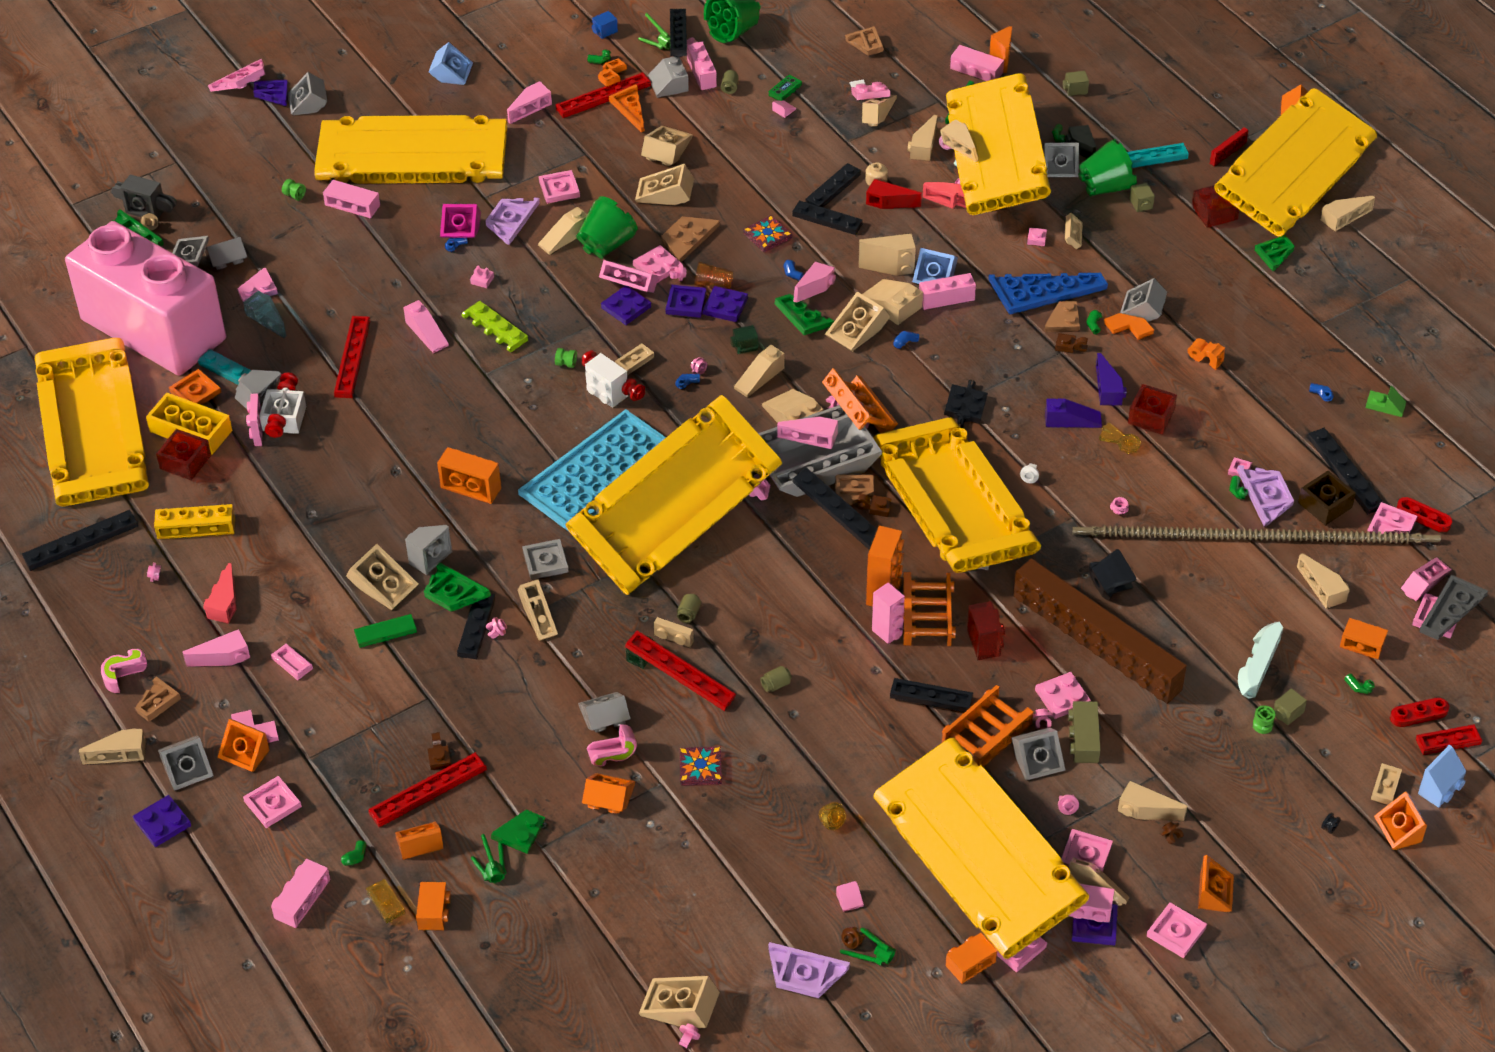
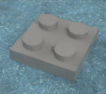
M560 539L522 546L531 580L569 572Z

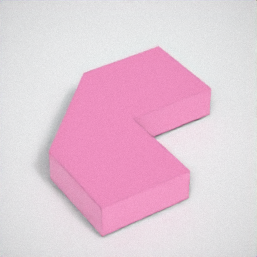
M251 710L231 714L233 720L266 733L268 743L279 741L275 721L254 725Z

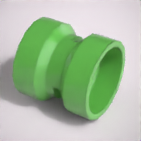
M287 179L283 183L282 193L284 195L291 196L298 201L304 197L306 192L305 185L296 183L292 179Z
M558 348L555 354V365H566L569 368H574L577 362V351H566L564 348Z
M1265 705L1259 706L1256 709L1252 724L1256 732L1267 734L1272 731L1276 716L1273 708Z

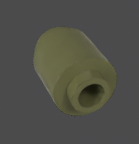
M728 70L723 74L721 90L724 93L733 94L736 92L739 81L737 72Z
M685 594L677 609V618L681 622L690 623L695 619L701 606V600L697 595Z
M779 666L765 673L760 678V681L766 692H774L790 684L792 676L788 668Z

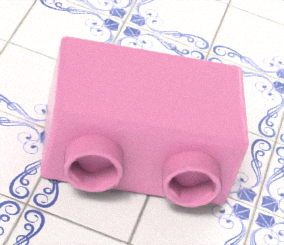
M111 221L107 225L97 228L85 242L65 257L81 320L112 338H121L124 341V345L175 375H183L198 363V359L209 349L213 350L226 339L227 336L214 277L118 222Z

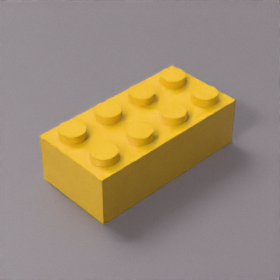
M167 392L146 416L151 433L210 455L214 454L233 431L229 415Z

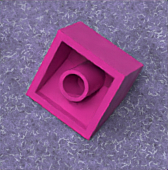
M443 204L440 237L475 238L480 229L481 211L478 205Z

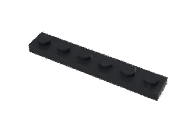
M670 9V56L677 58L687 56L686 9Z
M1325 427L1308 433L1309 441L1337 477L1356 492L1355 500L1366 514L1376 512L1380 503L1384 502Z
M805 467L793 478L792 482L870 550L877 529Z
M129 509L24 552L22 557L28 569L32 571L138 527V524Z

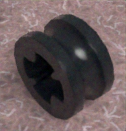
M1331 812L1323 821L1321 828L1323 830L1327 829L1328 833L1332 834L1338 827L1341 818H1335Z

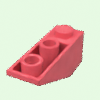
M228 563L225 570H222L217 584H214L212 593L205 600L203 606L207 619L229 624L237 610L235 581L231 563Z

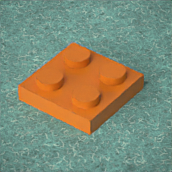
M199 369L169 387L171 394L200 405L221 393V388Z

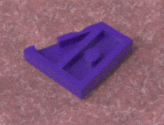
M288 80L255 81L254 97L287 106Z

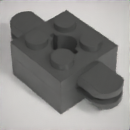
M131 174L124 183L117 181L111 189L115 198L123 200L127 214L141 218L148 213L154 214L159 218L164 211L170 213L177 205L176 199L173 196L163 194L161 183Z

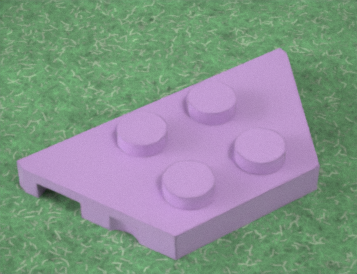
M523 198L501 199L485 220L486 226L506 244L510 245L540 204L539 198H534V201H523Z
M1243 465L1238 466L1237 472L1245 489L1248 490V495L1264 527L1268 526L1293 506L1294 499L1280 471H1267L1261 468L1249 470L1244 469Z
M771 942L768 944L776 988L819 998L850 968V962Z

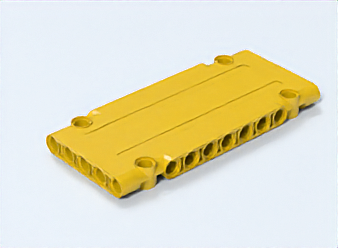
M1018 73L949 91L946 94L949 123L956 119L967 125L979 160L975 162L954 150L967 212L970 215H978L1048 197L1051 189L1047 175V166L1026 76Z
M1313 88L1305 96L1300 97L1295 105H1291L1235 161L1229 171L1215 184L1214 189L1221 197L1275 236L1281 237L1289 228L1295 225L1299 218L1302 219L1357 162L1366 148L1377 138V133L1373 128L1324 93Z
M466 115L361 116L358 120H354L350 116H344L340 120H322L315 162V180H332V178H335L336 181L343 183L351 180L357 184L463 183L469 176L471 181L475 183L483 182L486 178L485 176H487V179H503L507 119H488L484 115H478L474 119Z
M110 338L37 353L35 355L38 378L37 390L48 466L53 482L56 504L65 507L146 490L149 483L144 460L145 452L124 341L121 338Z
M720 395L707 407L701 409L696 416L685 421L604 488L593 501L589 502L585 508L565 523V526L626 595H629L746 498L756 486L760 485L765 478L782 465V461L723 395ZM701 416H706L709 422H704ZM752 472L757 473L760 479L754 478ZM594 509L597 512V515L593 516L589 514L588 510ZM640 567H646L649 573H642Z
M944 418L875 435L873 439L882 450V454L879 456L881 466L885 468L888 478L932 546L939 548L941 559L947 561L955 573H962L1033 555L1040 550L1041 544L1034 533L1030 531V522L1025 518L1022 509L974 441L969 442L967 440V431L960 428L954 418Z
M949 738L874 793V799L890 817L902 837L975 927L981 929L987 940L994 945L1005 959L1016 955L1083 906L1089 899V894L1074 878L1069 868L1064 865L1056 851L983 766H978L972 755L966 752L955 738ZM997 927L995 930L989 931L991 928Z

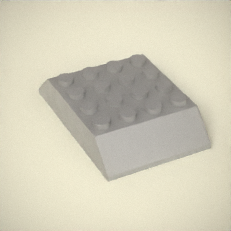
M840 405L801 418L824 417L838 420V434L832 449L777 438V427L758 433L782 461V465L770 474L780 491L796 497L805 494L792 482L793 478L805 467L828 486L835 483L836 475H859L865 473L882 454V450L864 426L862 430H859Z

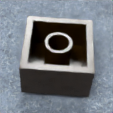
M1328 470L1301 487L1298 503L1320 522L1327 525L1353 507L1356 492Z

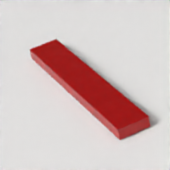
M642 72L607 87L604 86L558 103L555 107L562 118H566L609 102V96L635 84L638 91L650 87L651 81Z
M352 316L334 390L335 398H353L370 326V317Z
M638 630L626 642L625 647L721 710L725 711L735 699L736 694Z
M475 752L368 809L369 815L380 828L486 771V765Z

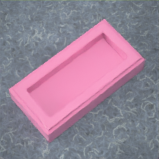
M288 644L283 645L271 654L272 659L296 680H299L313 669L312 664Z

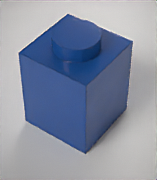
M609 11L592 18V30L601 39L618 32L617 18Z

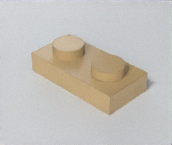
M1070 213L1066 216L1065 240L1069 245L1078 249L1082 246L1083 222Z
M641 343L617 359L615 363L625 369L627 375L653 359L654 352Z
M658 617L654 622L655 636L676 642L679 645L692 646L694 642L693 629Z
M1382 763L1371 800L1387 805L1393 802L1402 769Z

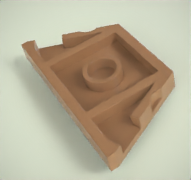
M682 216L661 236L662 242L668 247L670 253L674 254L676 259L682 262L720 226L719 220Z

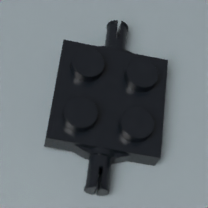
M969 380L967 387L952 384L944 415L957 419V424L960 425V428H964L965 422L980 424L988 393L975 390L976 382L974 380L972 385V380Z

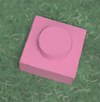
M1029 228L1027 245L1045 246L1047 230Z

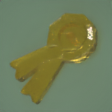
M1109 422L1103 426L1099 436L1100 441L1117 443L1119 450L1127 454L1136 453L1141 446L1139 437L1133 434H1122Z

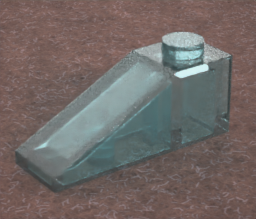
M258 290L243 302L245 313L248 317L281 337H286L284 322L269 295Z

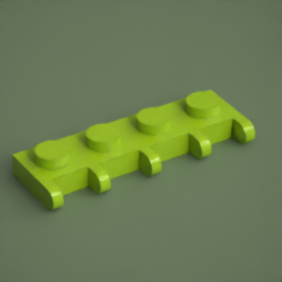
M481 301L466 309L461 315L465 319L469 316L474 319L472 324L475 327L480 324L485 327L484 333L486 335L493 333L497 336L496 342L498 344L505 342L508 345L507 351L513 352L528 341V336Z

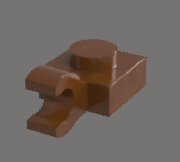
M1058 333L1055 351L1073 353L1074 350L1086 352L1088 338L1080 337L1076 339V335Z
M859 494L857 508L869 509V514L888 517L892 498L873 495V498L870 499L865 494Z
M440 732L431 733L433 748H428L430 769L434 770L451 766L448 745H441Z

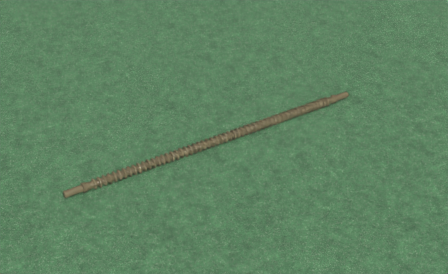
M1106 525L1104 527H1072V534L1103 535V537H1106V535H1109V537L1120 535L1121 538L1123 535L1126 538L1130 535L1132 538L1134 536H1137V538L1140 536L1143 538L1145 536H1148V538L1151 536L1154 538L1156 536H1159V538L1170 536L1171 539L1175 536L1176 539L1179 537L1182 539L1184 537H1187V539H1190V537H1193V539L1196 537L1198 539H1201V537H1204V539L1215 537L1216 540L1220 537L1221 540L1224 538L1227 540L1229 538H1232V540L1235 538L1238 540L1240 538H1243V540H1246V538H1249V540L1260 538L1261 541L1263 538L1266 541L1269 538L1272 541L1274 539H1277V541L1280 539L1283 541L1285 539H1288V541H1291V539L1294 541L1305 539L1306 542L1308 539L1311 542L1314 539L1316 542L1319 540L1322 542L1325 540L1328 542L1330 540H1333V542H1336V540L1347 542L1349 540L1351 543L1353 540L1356 543L1359 540L1361 543L1364 541L1367 543L1370 541L1372 543H1375V541H1378V543H1381V541L1384 543L1387 541L1389 543H1392V541L1398 543L1400 541L1401 544L1404 541L1406 544L1409 542L1441 541L1440 535L1409 534V532H1406V534L1403 532L1400 534L1398 532H1395V534L1389 532L1387 534L1386 531L1383 534L1380 531L1376 534L1375 531L1372 533L1369 531L1367 533H1364V531H1361V533L1358 531L1355 533L1353 531H1350V533L1344 531L1342 533L1341 530L1338 533L1335 530L1331 533L1330 530L1327 532L1324 530L1322 532H1319V530L1316 532L1313 530L1310 532L1308 530H1305V532L1299 530L1297 532L1296 529L1294 532H1291L1290 529L1286 532L1285 529L1283 531L1279 529L1277 531H1274V529L1271 531L1268 529L1266 531H1263V529L1252 531L1251 528L1249 531H1246L1245 528L1243 531L1240 528L1236 531L1235 528L1229 530V528L1226 530L1223 528L1221 530H1218V528H1215V530L1212 528L1210 530H1207V528L1201 530V527L1198 530L1195 527L1192 530L1190 527L1187 529L1184 527L1182 529H1179V527H1176V529H1173V527L1170 529L1168 527H1165V529L1159 527L1157 529L1156 526L1154 529H1151L1150 526L1147 529L1145 526L1143 528L1139 526L1137 528H1134V526L1131 528L1128 526L1126 528H1123V526L1112 528L1111 525L1109 528Z

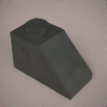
M1089 125L1069 127L1068 134L1065 136L1066 143H1079V155L1089 158L1096 152V145Z

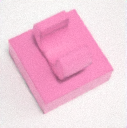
M478 265L470 279L471 284L487 288L494 278V272L489 271L488 268L482 269Z
M758 474L754 475V478L760 479ZM764 479L749 496H757L761 501L766 500L770 489L768 481Z

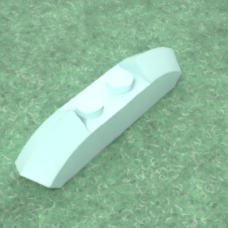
M1274 622L1263 627L1253 638L1255 644L1251 653L1253 657H1249L1246 666L1239 670V689L1242 695L1248 699L1256 697L1281 640L1283 626L1280 622Z

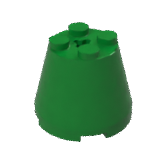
M707 0L704 6V20H707L710 35L718 42L727 43L734 41L758 24L761 6L755 0Z
M1116 139L1107 142L1079 166L1081 172L1078 173L1081 182H1085L1087 186L1086 191L1089 196L1127 190L1131 186L1137 185V177L1135 174H1132L1133 169L1131 165L1133 163L1121 143L1117 144Z
M600 196L593 202L576 235V238L584 245L583 250L587 254H595L600 259H603L606 255L632 239L638 230V226L629 212L625 214L621 208L617 207L618 203L608 197Z

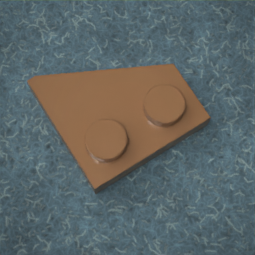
M875 26L845 35L846 42L868 56L884 51Z
M1059 301L1045 324V332H1079L1080 323L1077 301Z
M836 475L835 493L849 505L858 502L859 494H865L869 497L873 496V475Z
M158 677L153 679V687L151 690H146L143 699L135 707L137 713L148 722L181 699L177 691Z

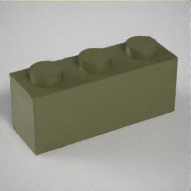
M1073 701L1072 709H1068V721L1072 722V726H1069V738H1073V742H1070V754H1074V763H1099L1098 702Z

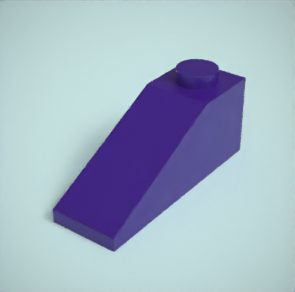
M1097 353L1096 373L1100 405H1122L1123 398H1126L1127 394L1126 387H1123L1122 378L1101 353Z
M1046 399V427L1102 428L1100 411L1067 399Z

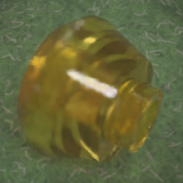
M832 802L821 807L819 820L826 829L831 831L837 830L845 822L846 812L840 803Z

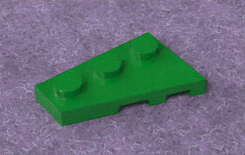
M791 294L775 298L774 304L803 335L829 328L834 323V320L831 318L826 319L822 317L821 312L818 310L813 311L809 309L803 301L793 302L794 296Z

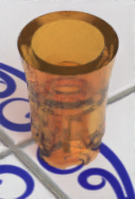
M699 261L695 286L731 288L734 271L711 266Z

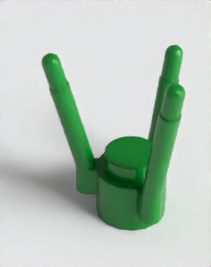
M482 834L481 838L489 863L486 864V869L484 870L474 856L471 857V860L481 872L485 881L489 880L490 883L500 882L507 874L504 864L503 845L498 842L500 862L498 863L493 859L485 834Z
M860 928V931L877 944L873 953L876 955V958L852 951L840 950L841 954L874 962L879 966L883 962L889 964L896 953L895 948L881 941L866 928Z

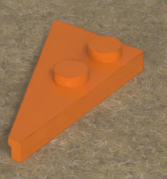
M635 84L609 96V102L640 132H644V121L637 85Z

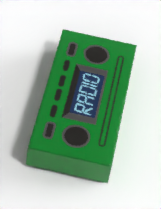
M788 75L769 90V96L778 101H784L802 86V81Z

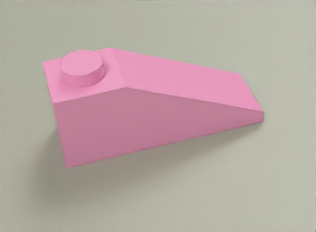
M540 81L526 87L507 109L508 122L511 124L552 105L551 91Z
M814 262L795 286L793 302L797 303L826 291L835 282V267Z
M419 300L404 307L407 325L432 353L449 346L430 312Z
M824 417L782 421L777 424V438L832 449L838 434V420Z
M1436 557L1413 571L1401 589L1407 597L1417 601L1439 583L1451 569Z
M239 629L183 651L187 667L232 666L250 658L248 646Z

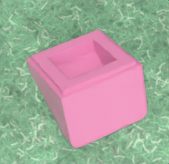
M785 101L772 102L773 111L784 118L796 110L794 106Z
M856 881L837 886L836 896L843 912L864 906Z

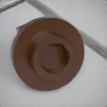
M1170 821L1161 827L1163 831L1160 834L1162 836L1166 835V840L1169 844L1176 842L1173 838V833L1176 834L1178 839L1184 836L1182 830L1177 828L1180 825L1178 822L1174 824L1173 821Z
M857 927L845 928L841 935L844 945L850 949L858 947L866 936L865 934L860 935Z

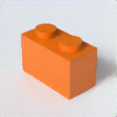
M1349 618L1342 635L1340 647L1378 660L1388 630Z
M420 882L416 914L418 930H444L445 922L449 921V909H446V906L451 902V891H447L446 882Z
M979 933L976 936L969 937L959 947H953L948 951L946 967L963 984L996 963L997 950L982 933Z

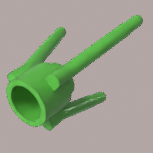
M645 13V16L661 33L658 37L659 43L641 37L638 39L661 50L663 48L670 49V35L648 13Z

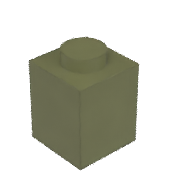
M1085 71L1066 73L1065 80H1063V89L1067 91L1068 96L1088 94L1089 80Z
M1148 183L1131 186L1129 199L1136 212L1153 209L1155 196Z
M1291 688L1275 701L1273 710L1275 711L1276 718L1289 725L1304 713L1307 700Z

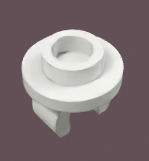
M1030 463L1022 468L1020 476L1024 482L1035 483L1038 480L1039 471L1036 469L1037 465Z

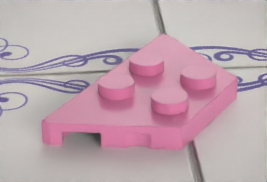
M259 59L209 84L210 91L241 89L246 87L249 82L260 80V77L265 75L263 61Z

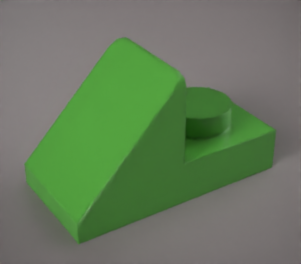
M1391 386L1388 395L1370 390L1365 408L1402 417L1406 401Z

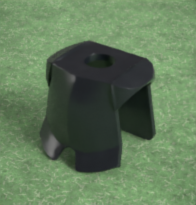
M1119 549L1113 551L1100 562L1089 563V575L1104 599L1110 600L1113 594L1133 588L1131 582L1136 581V576Z

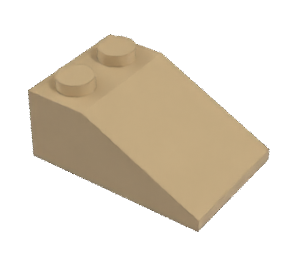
M660 126L645 136L641 156H645L646 159L651 161H661L664 165H673L680 159L693 134Z
M682 164L640 178L635 201L638 203L665 205L686 203L690 200L694 177L687 166Z
M912 234L860 239L859 268L896 276L914 274L916 248Z
M882 279L862 294L884 307L890 316L889 320L897 325L922 308L923 292L910 283Z
M856 292L825 335L853 352L878 333L890 316L884 307Z
M794 389L762 403L764 409L777 423L798 420L824 411L814 398Z
M378 544L356 562L346 575L361 591L390 610H393L419 585Z
M709 976L653 978L639 1014L642 1017L676 1026L691 1024L696 1028H707L720 992Z

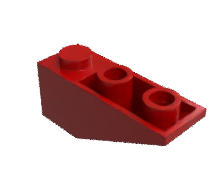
M874 179L866 191V205L880 209L921 207L922 192Z

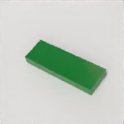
M408 614L354 629L359 648L417 633L412 615Z

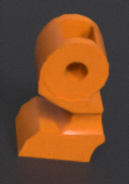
M1198 338L1187 350L1189 356L1198 362L1206 356L1209 357V365L1215 370L1224 361L1225 347L1219 343H1207L1205 340Z

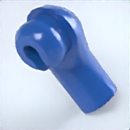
M902 331L895 338L893 345L895 348L900 349L908 341L918 342L919 334Z
M1311 383L1309 392L1319 394L1324 401H1331L1334 394L1328 386Z

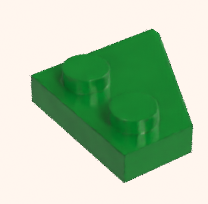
M1286 235L1255 245V252L1272 271H1275L1294 251L1295 245Z
M525 810L493 831L491 839L528 854L545 822V817Z

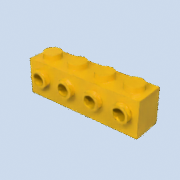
M223 504L156 509L154 528L157 539L234 534L235 514L233 505Z

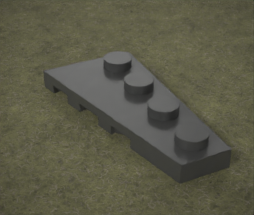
M1451 575L1422 623L1419 632L1436 640L1440 639L1487 596L1488 590Z

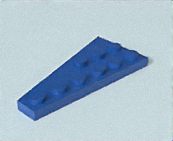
M1051 273L1023 274L1022 277H1012V274H1005V277L989 275L988 278L1009 315L1108 288V283L1101 273H1079L1078 276H1068L1067 273H1061L1060 276H1051Z

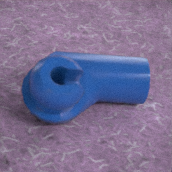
M449 238L445 243V249L447 251H454L459 245L468 244L467 238Z
M793 260L785 261L783 267L786 276L800 281L804 273L795 269V262Z
M682 374L675 382L676 387L684 389L690 383H700V374Z

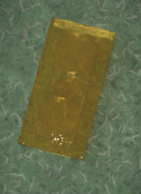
M385 879L366 888L368 896L386 923L405 914L404 907Z

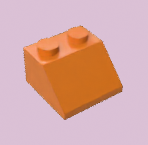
M595 773L586 779L582 803L588 804V808L600 809L602 807L607 808L610 813L619 814L620 811L622 812L627 809L635 781Z

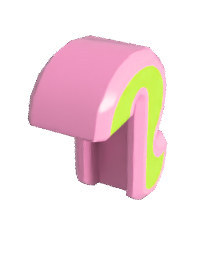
M141 649L128 650V656L113 655L105 659L101 665V675L105 687L109 691L120 693L118 677L143 672L147 668L146 657Z
M620 724L619 737L594 741L589 744L587 751L593 765L604 766L607 760L617 762L628 759L634 754L637 742L632 728L628 725Z

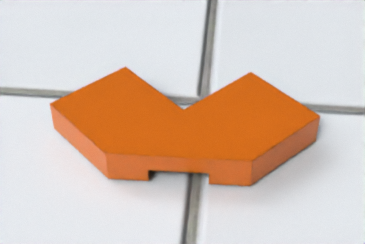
M619 58L605 63L603 70L598 74L599 81L606 87L620 82L621 79L617 73L627 70V65Z
M1118 313L1104 319V324L1112 334L1129 329L1138 340L1154 334V329L1145 318Z

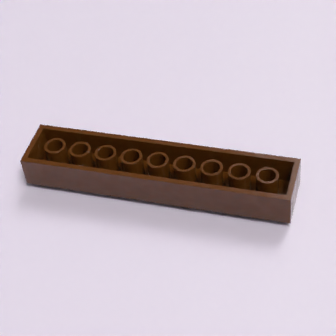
M1032 558L1016 571L1013 597L1017 601L1028 606L1034 613H1038L1047 622L1061 629L1064 634L1071 636L1080 645L1091 650L1094 655L1101 657L1110 666L1121 671L1126 677L1134 680L1140 687L1148 690L1157 699L1164 701L1166 704L1183 690L1186 664Z

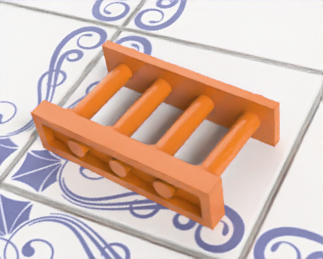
M832 368L822 381L859 430H862L866 423L874 424L880 433L893 431L898 425L894 417L861 376L856 375L850 383L844 381L836 369Z
M903 572V595L905 596L903 617L904 646H911L912 638H916V636H947V646H951V640L956 636V627L952 626L951 593H954V581H951L950 573H946V583L915 582V580H911V572ZM915 590H946V598L915 597V595H912V592H915ZM915 605L946 606V613H920L912 610V607H915ZM915 620L946 621L947 628H916V626H912V622H915Z
M998 685L994 686L991 690L988 689L980 700L951 725L945 726L942 731V743L949 738H955L963 748L973 754V759L978 766L984 767L1012 742L1011 737L1019 736L1033 722L1034 711L1027 707L1024 711L1017 712L999 699L1000 687ZM993 704L1013 718V720L1009 724H1004L986 710ZM980 716L1000 730V732L995 736H991L974 724L973 721ZM967 728L984 740L986 744L982 748H977L959 733Z

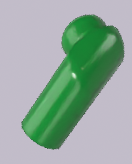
M603 50L600 56L589 54L587 62L602 64L611 59V51Z
M1056 124L1052 130L1056 143L1066 142L1065 135L1060 134L1063 130L1061 124Z
M1098 310L1091 311L1086 321L1093 334H1098L1101 331L1097 321H1100L1099 317L1102 318V313Z
M1232 476L1229 491L1237 499H1244L1248 495V490H1244V487H1239L1241 481L1239 476Z
M1348 674L1344 678V681L1354 692L1369 694L1373 692L1375 687L1373 681L1366 680L1364 683H1361L1353 674Z
M362 840L357 841L355 850L347 852L341 857L342 864L351 866L363 861L367 843Z

